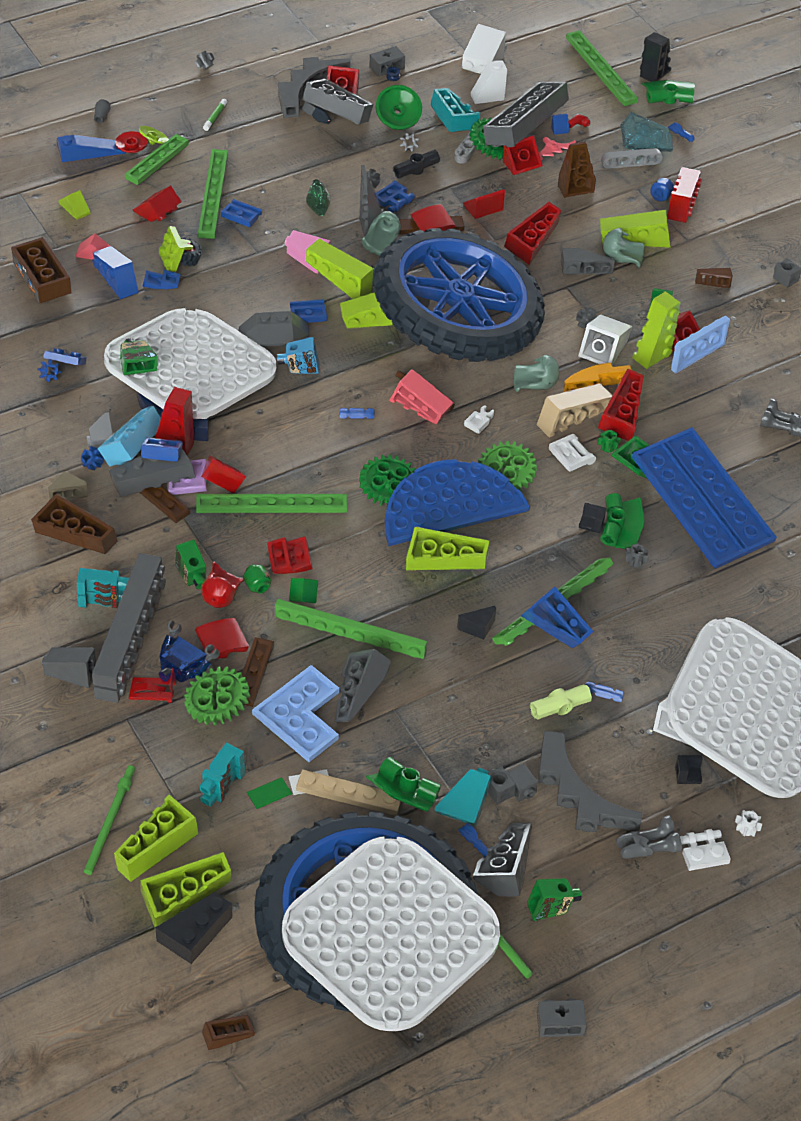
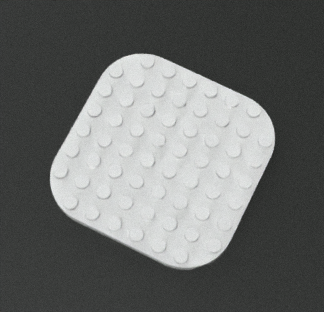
M186 308L168 311L114 339L107 345L104 353V364L110 373L162 409H164L165 402L174 387L192 391L193 419H207L266 386L276 375V360L268 350L213 314L199 309L186 311ZM128 338H132L134 341H146L158 356L157 371L123 375L120 361V345Z
M726 617L725 619H714L708 622L698 633L667 698V713L674 730L689 745L759 791L777 798H788L800 793L801 659L740 620Z
M378 837L367 841L288 907L283 918L282 938L290 956L358 1019L379 1030L400 1031L409 1029L422 1022L493 957L499 944L500 930L499 921L493 909L422 847L402 837H397V839Z

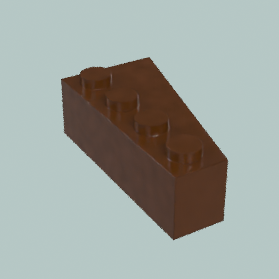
M55 494L31 519L35 533L102 554H106L118 542L113 527L58 494Z

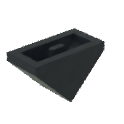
M495 605L458 615V630L484 640L495 621Z

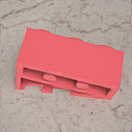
M413 369L400 380L389 400L393 403L397 401L403 404V408L407 410L411 408L417 411L418 416L434 424H437L448 413L454 403Z

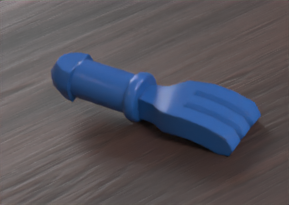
M676 122L667 127L689 142L695 140L693 135L682 129V126Z
M469 823L458 829V832L468 842L473 844V847L483 855V858L488 855V848L481 839L477 838L476 830Z

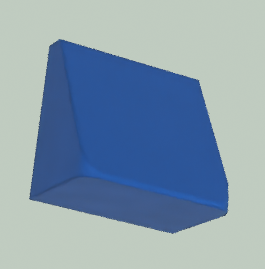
M567 113L552 115L551 129L555 135L569 133Z

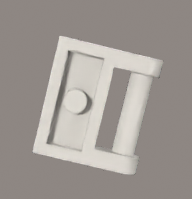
M575 434L549 444V450L569 472L586 464L591 465L596 461V457L584 448Z

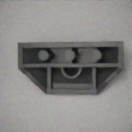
M291 311L255 313L239 326L240 333L262 347L286 346L289 342L309 338L308 323Z

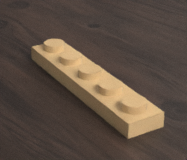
M303 769L296 785V791L395 816L398 815L402 803L390 797L379 788Z

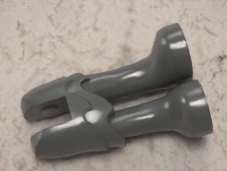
M771 398L760 426L786 430L790 432V435L801 437V415L794 412L788 414L780 411L777 401Z
M670 815L663 816L659 826L655 829L629 832L620 835L616 839V845L619 848H623L620 852L623 859L652 856L653 852L668 851L676 853L682 850L680 836L677 832H674V824ZM664 839L658 842L649 843V841L651 840Z

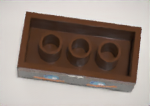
M43 237L11 247L13 263L39 303L72 293L69 275Z

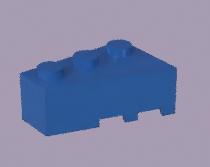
M112 246L93 252L94 259H92L94 267L101 273L120 299L139 293L131 260Z
M556 587L549 590L520 615L571 648L579 645L594 632Z

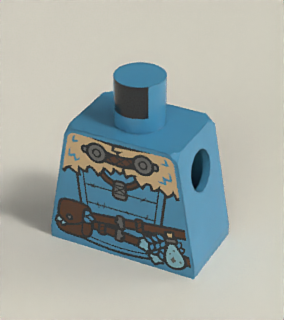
M314 337L287 343L286 353L277 354L278 365L288 364L291 373L318 374L319 360Z

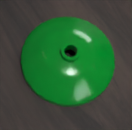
M392 85L385 88L378 95L376 113L380 121L387 127L395 130H406L413 127L419 121L422 114V102L418 94L411 88L404 85Z

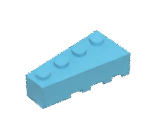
M154 406L140 410L98 447L109 467L113 465L120 466L132 460L141 450L144 440L156 435L161 417Z

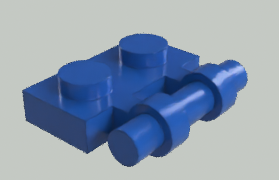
M393 181L376 193L379 204L384 208L390 205L388 211L392 213L399 211L403 205H408L415 198L413 193L407 194V188L397 181Z

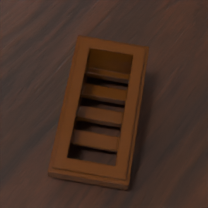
M731 268L697 269L695 284L730 288L733 278Z
M248 1014L205 1022L202 1030L208 1050L217 1049L255 1035ZM239 1024H242L244 1031L240 1030Z

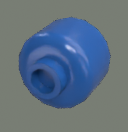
M660 178L651 186L650 193L655 200L660 202L666 201L671 196L674 185L669 179Z

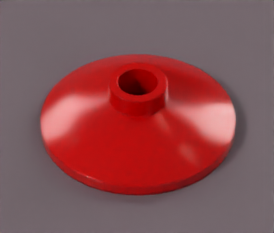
M135 131L124 132L115 140L116 147L126 153L139 152L148 143L147 138Z

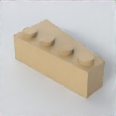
M596 384L548 396L544 401L537 426L550 438L558 430L563 432L568 429L567 426L573 423L577 425L582 423L586 417L590 419L603 413L613 395L601 384Z

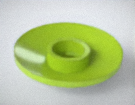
M139 127V132L147 138L149 144H164L169 140L165 134L152 127Z

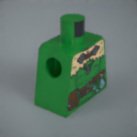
M128 338L120 345V361L123 375L157 371L158 356L146 341H134V339Z
M193 539L176 545L175 566L187 586L195 585L196 589H201L206 577V564Z
M566 878L537 879L527 900V906L533 921L566 914L572 902L581 901V890L579 888L571 889Z

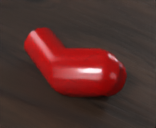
M577 114L568 121L569 128L574 127L576 124L588 127L590 120L584 115Z

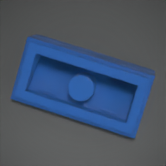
M146 438L141 445L142 458L177 462L183 442Z

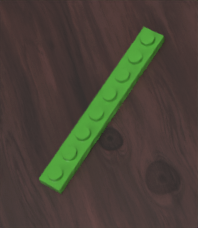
M580 30L566 34L568 42L623 106L637 103L638 97Z
M212 149L198 238L215 239L228 150Z
M197 494L196 513H347V494Z
M611 558L596 560L558 589L559 592L569 601L568 598L580 593L582 587L592 584L595 581L594 578L608 572V568L613 565ZM521 616L492 637L495 645H509L515 641V637L526 633L528 628L534 624Z
M277 599L275 603V617L282 620H288L412 657L425 658L427 651V641L281 599Z

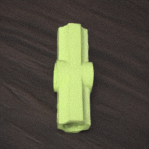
M584 684L566 691L562 688L556 689L548 697L531 702V714L537 720L555 713L565 715L573 707L591 701L590 689Z

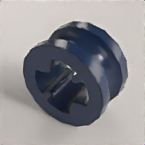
M389 67L387 69V79L390 81L399 80L400 69Z

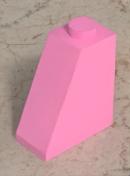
M293 230L285 240L287 254L318 274L319 272L306 262V249L318 239L330 244V240Z

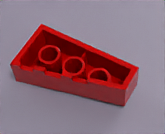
M681 168L676 185L671 193L667 219L686 223L687 218L691 217L692 207L695 206L696 202L695 197L698 196L702 183V178H700L701 171Z
M551 202L546 203L507 233L504 247L530 265L558 225L562 210Z
M631 369L626 370L602 414L598 425L599 429L617 432V437L626 441L632 439L636 429L644 375Z
M174 387L165 402L155 438L183 442L182 449L187 456L194 445L192 391Z

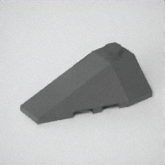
M361 165L359 218L363 235L366 236L370 224L384 210L380 208L365 165Z
M369 649L348 654L341 675L344 677V683L340 685L339 689L342 692V697L337 703L335 716L337 723L351 721L388 673L391 660L377 650Z

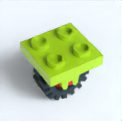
M169 226L167 233L164 234V241L159 248V256H161L167 271L176 273L180 263H183V266H186V264L190 267L191 265L195 266L201 256L202 247H200V244H196L195 240L191 241L192 239H186V237L182 239L176 228Z

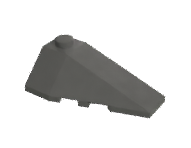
M510 823L498 837L499 842L494 847L491 846L488 849V855L484 859L481 858L477 862L473 874L474 880L497 896H520L524 883L532 824Z

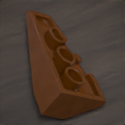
M585 141L572 143L569 145L559 172L558 187L564 198L594 193L596 177L593 172L587 144Z

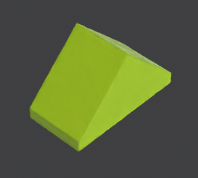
M80 190L58 200L59 204L76 220L91 214Z

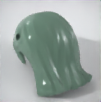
M384 211L370 224L366 236L362 238L363 247L369 250L370 253H375V255L380 257L383 250L396 240L401 230V224L396 214L391 211Z
M622 228L610 231L605 236L603 242L604 254L608 258L614 259V262L634 263L637 267H641L644 257V244L624 239L623 235H629L623 232Z
M543 355L534 360L539 361L536 364L515 365L513 376L515 391L518 392L521 389L547 390L555 386L559 379L558 362L549 355Z

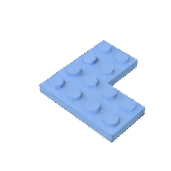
M310 665L252 709V714L306 761L310 762L339 739V734L314 714L316 710L339 693V687Z

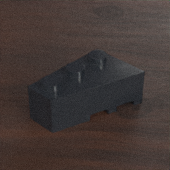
M656 32L645 38L642 64L640 65V77L650 82L659 81L671 71L669 66L671 58L668 57L670 52L669 38Z
M214 892L155 927L156 941L192 964L231 920L232 903Z

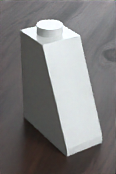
M503 60L488 62L471 91V97L475 104L504 100L507 68Z

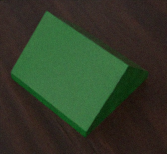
M635 436L614 451L611 456L638 476L647 478L633 460L632 454L650 445L638 436Z

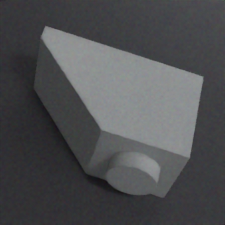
M109 412L104 413L89 428L90 436H86L88 447H96L98 450V447L113 435Z

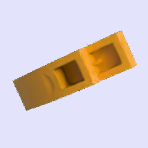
M610 362L585 368L564 381L563 392L601 384L602 386L619 384L626 370L631 369L630 365L613 367Z

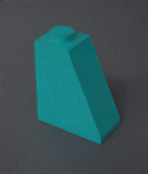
M482 768L470 769L436 805L434 811L437 814L477 826L492 781L491 775H488L489 771Z

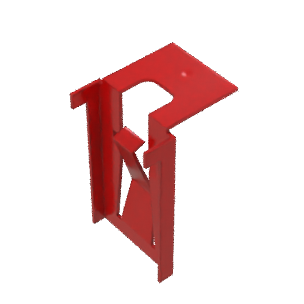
M172 668L171 678L133 677L129 700H162L172 703L173 685L176 684L174 669ZM154 684L170 685L171 692H165L166 686L161 687ZM144 690L157 691V692L134 693V692L144 691Z

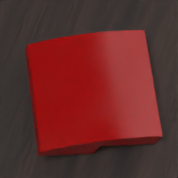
M442 204L428 206L410 214L419 230L422 231L432 228H440L442 231H446L456 227Z
M305 536L291 541H287L283 537L267 542L271 568L274 574L299 573L313 569L308 541Z
M235 618L212 621L195 629L204 650L211 644L214 646V650L217 649L220 654L217 659L227 658L228 654L233 652H247L249 648Z

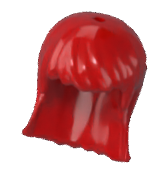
M213 561L212 570L202 584L201 594L203 600L210 606L223 608L231 604L238 586L244 582V579L226 572Z

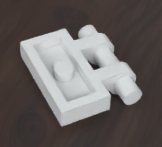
M707 829L702 833L694 834V832L686 833L685 836H680L682 845L688 844L689 847L683 848L682 852L689 871L730 863L731 858L724 841L715 842V839L722 837L720 830L713 831L712 829ZM706 841L707 844L697 846L696 842Z

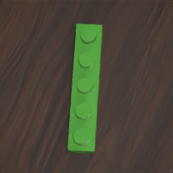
M175 134L125 173V179L139 185L189 145V140Z

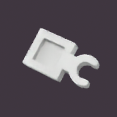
M482 406L480 413L474 411L465 420L464 426L479 434L489 425L490 419L494 416V410L486 412L487 406Z

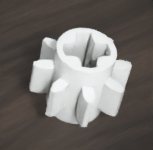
M743 810L741 816L737 815L736 830L740 831L743 836L752 835L754 837L756 831L761 830V816H758L753 810Z

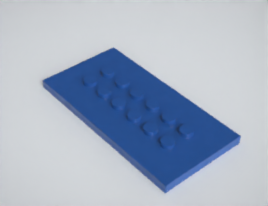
M693 427L632 454L633 460L714 569L775 542L777 538Z

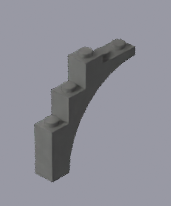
M318 57L303 58V69L291 70V82H278V98L283 118L299 117V104L304 95L307 82L327 79L328 65L350 68V59L319 60Z
M544 731L538 783L559 785L557 806L577 809L575 830L597 832L598 826H604L606 828L639 831L642 812L625 809L595 794L578 777L568 760L565 748V733Z

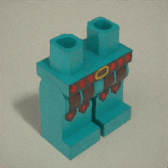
M79 568L77 578L78 607L86 608L87 603L118 608V603H120L129 577H119V571L113 570L112 573L107 570Z
M227 742L209 765V770L205 768L202 772L203 782L199 786L200 791L203 793L200 797L202 803L209 807H212L216 800L222 803L235 778L240 780L245 775L244 751Z

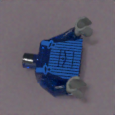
M170 621L167 625L170 633L169 635L166 634L159 655L161 661L159 677L165 682L171 678L172 668L174 669L176 680L180 683L196 678L195 676L201 677L202 673L211 664V659L219 657V651L217 649L214 650V646L210 644L205 648L204 653L181 637L177 636L175 638V634H179L182 628L178 623L177 628L172 630L174 621Z

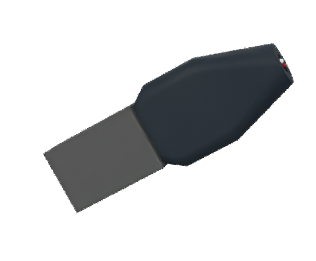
M305 101L301 110L313 116L318 122L326 124L331 122V118L324 110Z

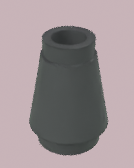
M100 99L95 104L94 121L97 123H102L111 110L110 103L107 100Z

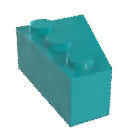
M449 88L434 89L430 105L449 132L471 130L474 122L480 119L481 113L478 111L475 113L470 109L471 106L468 103L466 105L460 101L461 98Z

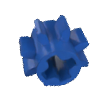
M48 359L47 364L41 361V368H37L41 372L39 378L46 377L47 382H50L51 378L57 380V373H61L57 369L59 364H52L50 359ZM47 367L52 368L50 369L51 374H47Z
M90 446L89 450L84 449L81 455L82 466L88 467L90 470H95L96 467L101 468L104 462L103 456L96 447Z

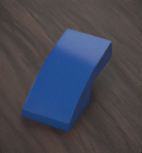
M146 270L142 286L154 289L178 288L181 274L164 270L163 274Z

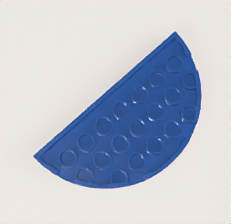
M456 459L436 461L416 469L414 473L404 478L393 491L385 514L386 540L388 546L411 541L414 527L448 532L527 512L530 506L522 492L516 489L507 477L491 467L473 461L471 463L458 462Z

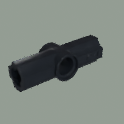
M435 149L424 154L414 153L410 156V160L393 166V172L398 179L409 174L420 175L423 173L424 168L439 163L440 156Z

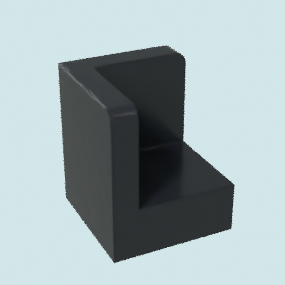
M585 503L579 528L600 533L607 508Z
M702 755L677 756L675 765L677 784L702 783Z

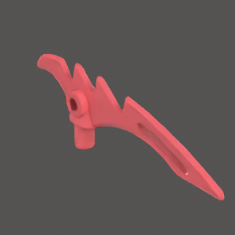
M544 137L543 142L546 145L539 152L541 160H543L542 156H554L552 152L562 153L561 148L568 149L570 144L576 143V140L563 144Z

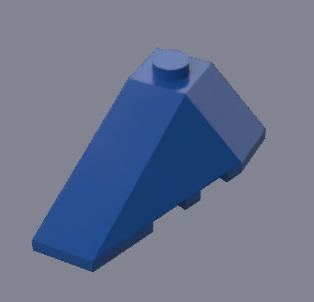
M65 135L58 137L56 140L62 162L126 153L116 147L115 140Z

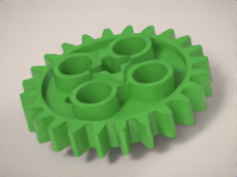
M501 441L499 446L492 444V449L487 447L486 453L482 452L481 458H478V463L493 468L507 478H512L509 479V482L521 492L522 486L528 488V482L533 483V477H536L537 465L533 452L529 453V448L523 449V444L516 446V441L512 445L509 444V441H506V445H503Z
M218 666L216 671L210 668L208 674L202 671L203 676L199 677L196 675L197 681H190L191 687L186 688L188 694L184 695L186 700L184 703L189 715L191 714L194 720L197 719L199 723L204 721L206 725L211 721L214 726H216L218 721L224 724L226 718L232 721V715L239 716L238 710H245L243 704L249 703L247 698L250 697V688L246 678L242 676L241 672L237 673L235 669L229 671L228 667H225L223 671L220 666Z

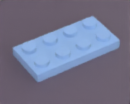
M723 316L710 325L703 327L698 332L691 334L686 339L677 342L671 370L676 374L725 345L730 319L727 316Z

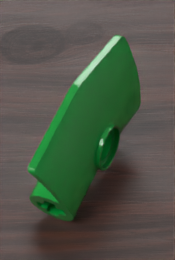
M659 80L643 82L641 84L647 88L646 98L649 104L658 102L674 104L676 99H679V102L693 103L694 82Z
M611 493L605 497L608 519L600 540L607 546L631 549L632 544L638 543L645 522L641 497L622 502L620 494Z
M388 757L383 761L379 773L366 775L367 779L390 797L426 812L435 803L441 789V784L426 778L420 780V774L417 770L405 768L392 757Z

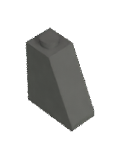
M52 647L48 654L44 655L42 659L44 675L89 688L93 682L92 672L96 665L94 648Z

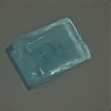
M632 112L620 125L623 145L628 149L657 148L663 152H671L673 150L670 129Z

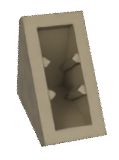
M65 471L48 487L50 499L55 494L66 500L88 497L86 482Z

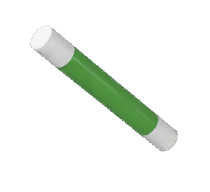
M226 99L221 100L204 124L203 129L205 131L209 130L226 106Z

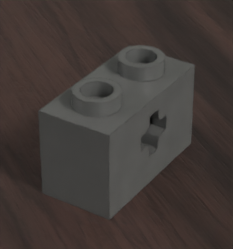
M397 46L370 54L369 67L378 77L386 75L389 67H397L400 70L405 69V55Z
M547 999L538 1001L536 1013L539 1037L584 1036L587 1025L584 1000L567 999L565 1001H554Z

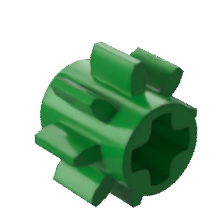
M607 430L604 433H600L597 445H601V450L605 452H613L618 449L621 438L617 437V432Z

